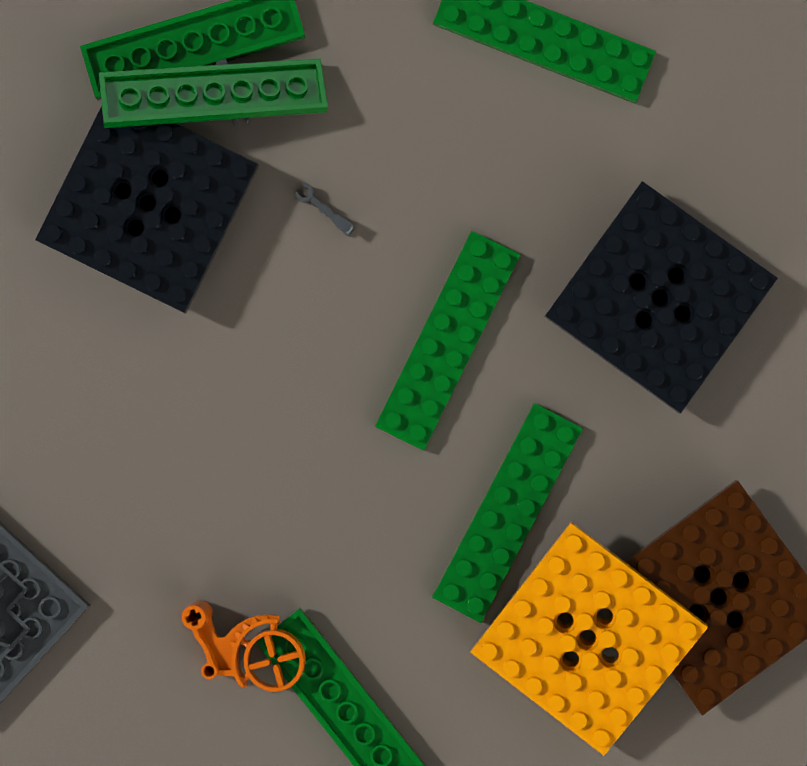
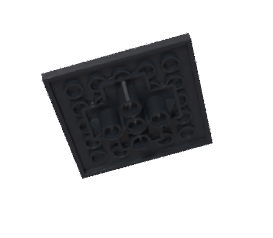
M101 106L35 240L186 314L259 165L175 123L104 128ZM161 174H167V184L161 187L157 186V177ZM127 186L131 187V195L127 199H121L119 195L121 189ZM155 199L156 207L151 211H145L144 203L146 200ZM174 210L180 211V220L176 223H169V214ZM136 223H143L144 230L142 234L133 236L132 227Z
M642 181L544 317L681 414L778 278ZM674 269L680 274V281L678 283H672L669 280V270ZM631 276H638L642 280L640 290L633 289L630 286ZM655 291L662 293L664 296L662 306L654 304L652 300V295ZM678 307L686 311L687 315L684 322H680L675 318V310ZM638 314L647 316L648 325L646 328H641L637 325L636 317Z

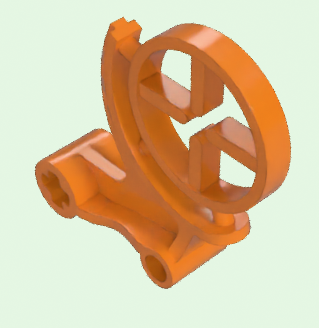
M203 600L196 601L182 612L181 617L184 626L193 631L195 639L199 642L206 655L207 663L201 668V674L205 679L211 680L216 676H233L241 688L247 687V680L250 679L257 687L263 690L279 692L293 686L303 674L306 664L305 651L300 641L294 635L285 630L277 629L280 615L263 614L247 618L232 628L226 636L220 637L216 634L212 621L213 609L208 602ZM193 612H200L201 618H195ZM270 623L269 630L259 633L251 641L244 639L255 627ZM272 635L284 637L294 645L297 651L280 655L277 659L278 662H283L299 657V669L293 680L285 684L279 663L273 666L278 685L265 683L256 676L253 669L268 666L272 662L268 658L250 663L251 650L258 639L264 637L270 657L276 655ZM241 645L246 647L244 653L245 674L241 670L239 660Z

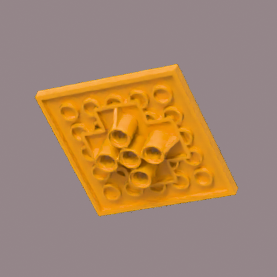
M571 521L474 645L470 653L604 756L707 630L708 624ZM607 608L613 615L609 619H602L597 612L600 609ZM561 613H569L574 620L570 623H563L558 616ZM591 630L595 633L596 637L592 640H585L581 636V632ZM613 647L618 651V654L614 657H608L603 653V650ZM573 651L577 653L579 658L576 661H569L565 658L564 654Z

